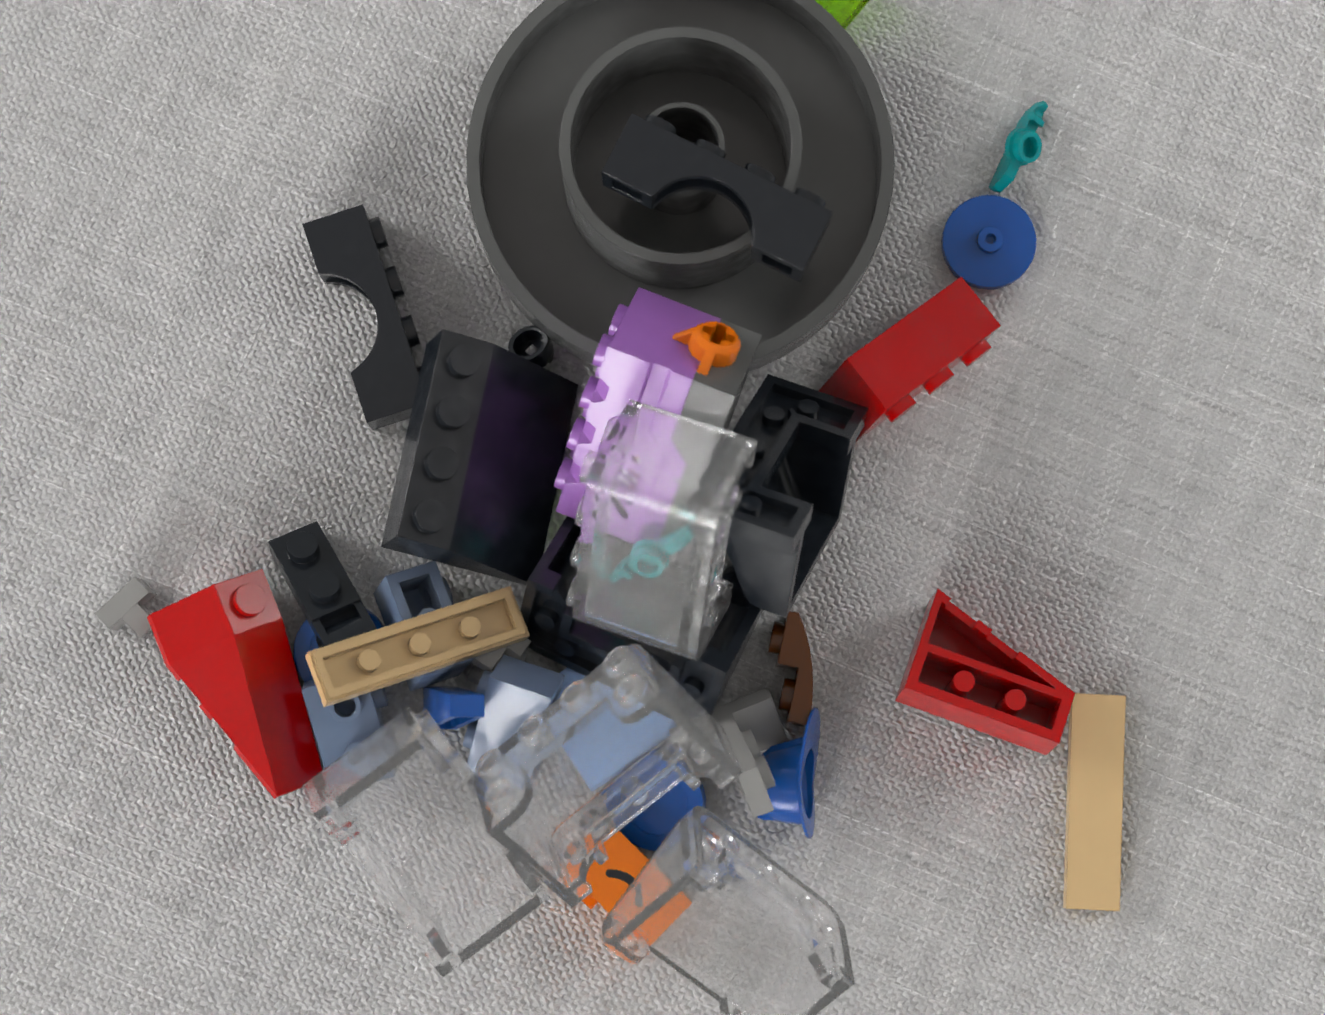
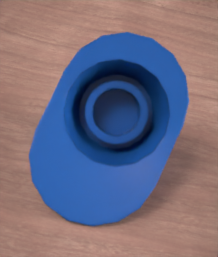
M814 707L810 712L804 737L773 745L762 754L767 761L776 786L767 789L774 811L761 815L758 818L802 825L805 836L808 839H811L815 826L814 779L820 739V713L817 707Z

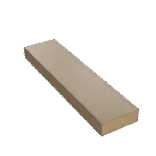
M508 586L308 651L305 658L323 706L327 707L525 641L530 634L512 588Z
M1075 693L1070 708L1063 908L1120 911L1125 695Z

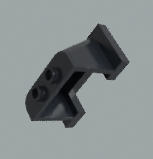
M770 374L764 379L690 497L686 518L718 529L745 598L752 605L786 618L841 519L856 439L865 425L868 408Z

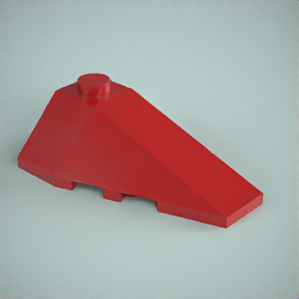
M263 569L209 586L147 616L166 667L178 681L182 679L201 702L200 709L209 720L214 718L234 743L236 753L274 799L325 779L284 622Z

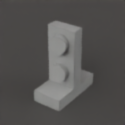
M767 687L715 708L711 718L705 724H686L680 722L668 727L680 760L690 766L698 777L729 765L753 818L774 811L767 789L776 786L767 761L760 751L787 741V737Z

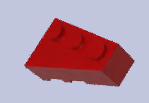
M961 276L848 357L818 391L868 408L866 422L856 439L857 442L888 418L893 423L916 404L913 398L924 389L931 395L954 376L950 369L960 361L966 367H969L992 348L987 339L1001 325Z
M937 589L927 604L895 701L1047 755L1060 743L1075 692L1021 651L1019 653L1014 651L993 635L991 628L980 620L976 622L951 603L949 596Z

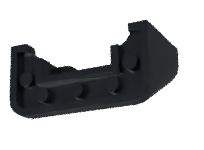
M567 516L527 581L520 611L530 634L527 638L531 641L529 648L680 722L699 725L707 723L719 703L763 609L752 605L745 598L733 566L724 570L718 582L673 561H670L663 572L656 575H648L636 570L635 575L631 577L625 574L618 579H613L610 576L612 570L626 554L632 551L634 543L624 539L622 535L581 519Z

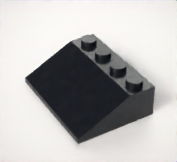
M442 329L426 344L381 547L527 585L528 578L544 553L557 490L554 487V483L564 457L578 384L496 344Z

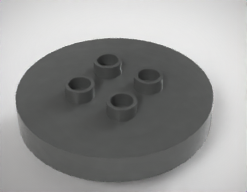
M545 0L512 32L497 53L485 75L474 104L466 150L467 189L472 215L484 253L496 278L512 302L550 340L572 355L592 364L603 334H608L618 305L623 304L629 307L637 289L640 287L761 334L762 337L749 371L759 369L776 361L806 343L825 327L849 300L869 267L882 235L893 193L895 166L893 134L888 110L879 83L867 59L852 37L815 0ZM633 113L643 119L648 114L660 117L677 129L675 133L677 136L694 144L697 139L711 142L725 151L726 160L745 168L747 163L757 165L776 177L775 184L793 193L796 188H802L821 197L826 202L824 208L832 211L833 214L830 224L801 282L751 259V235L743 214L731 201L717 193L707 190H685L667 197L653 209H650L603 186L602 170L631 114Z

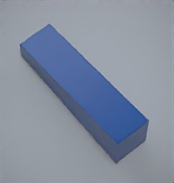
M456 686L423 687L424 730L459 729L485 717L484 694Z

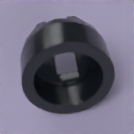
M527 326L518 330L511 337L508 344V351L541 367H545L553 360L554 348L552 341L535 326ZM532 345L536 352L529 355L525 350Z

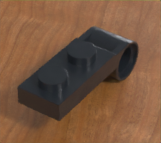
M317 521L268 541L271 555L311 626L318 648L376 630V626L363 605L360 596Z

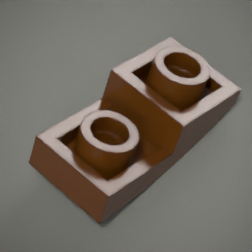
M789 611L784 623L774 621L768 652L778 654L775 667L796 671L794 680L784 678L778 709L788 711L785 723L806 727L812 709L813 669L810 646L800 614Z

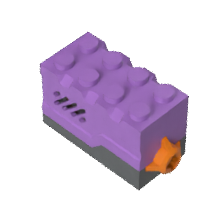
M640 287L637 289L629 307L619 304L608 334H603L593 358L592 365L597 366L596 377L590 376L579 403V407L584 408L582 417L585 419L577 417L567 441L566 447L571 449L569 456L573 458H564L555 479L554 487L562 490L556 512L589 522L632 539L635 542L643 537L658 538L693 521L686 518L688 501L722 447L762 335ZM680 549L672 552L673 558H677Z

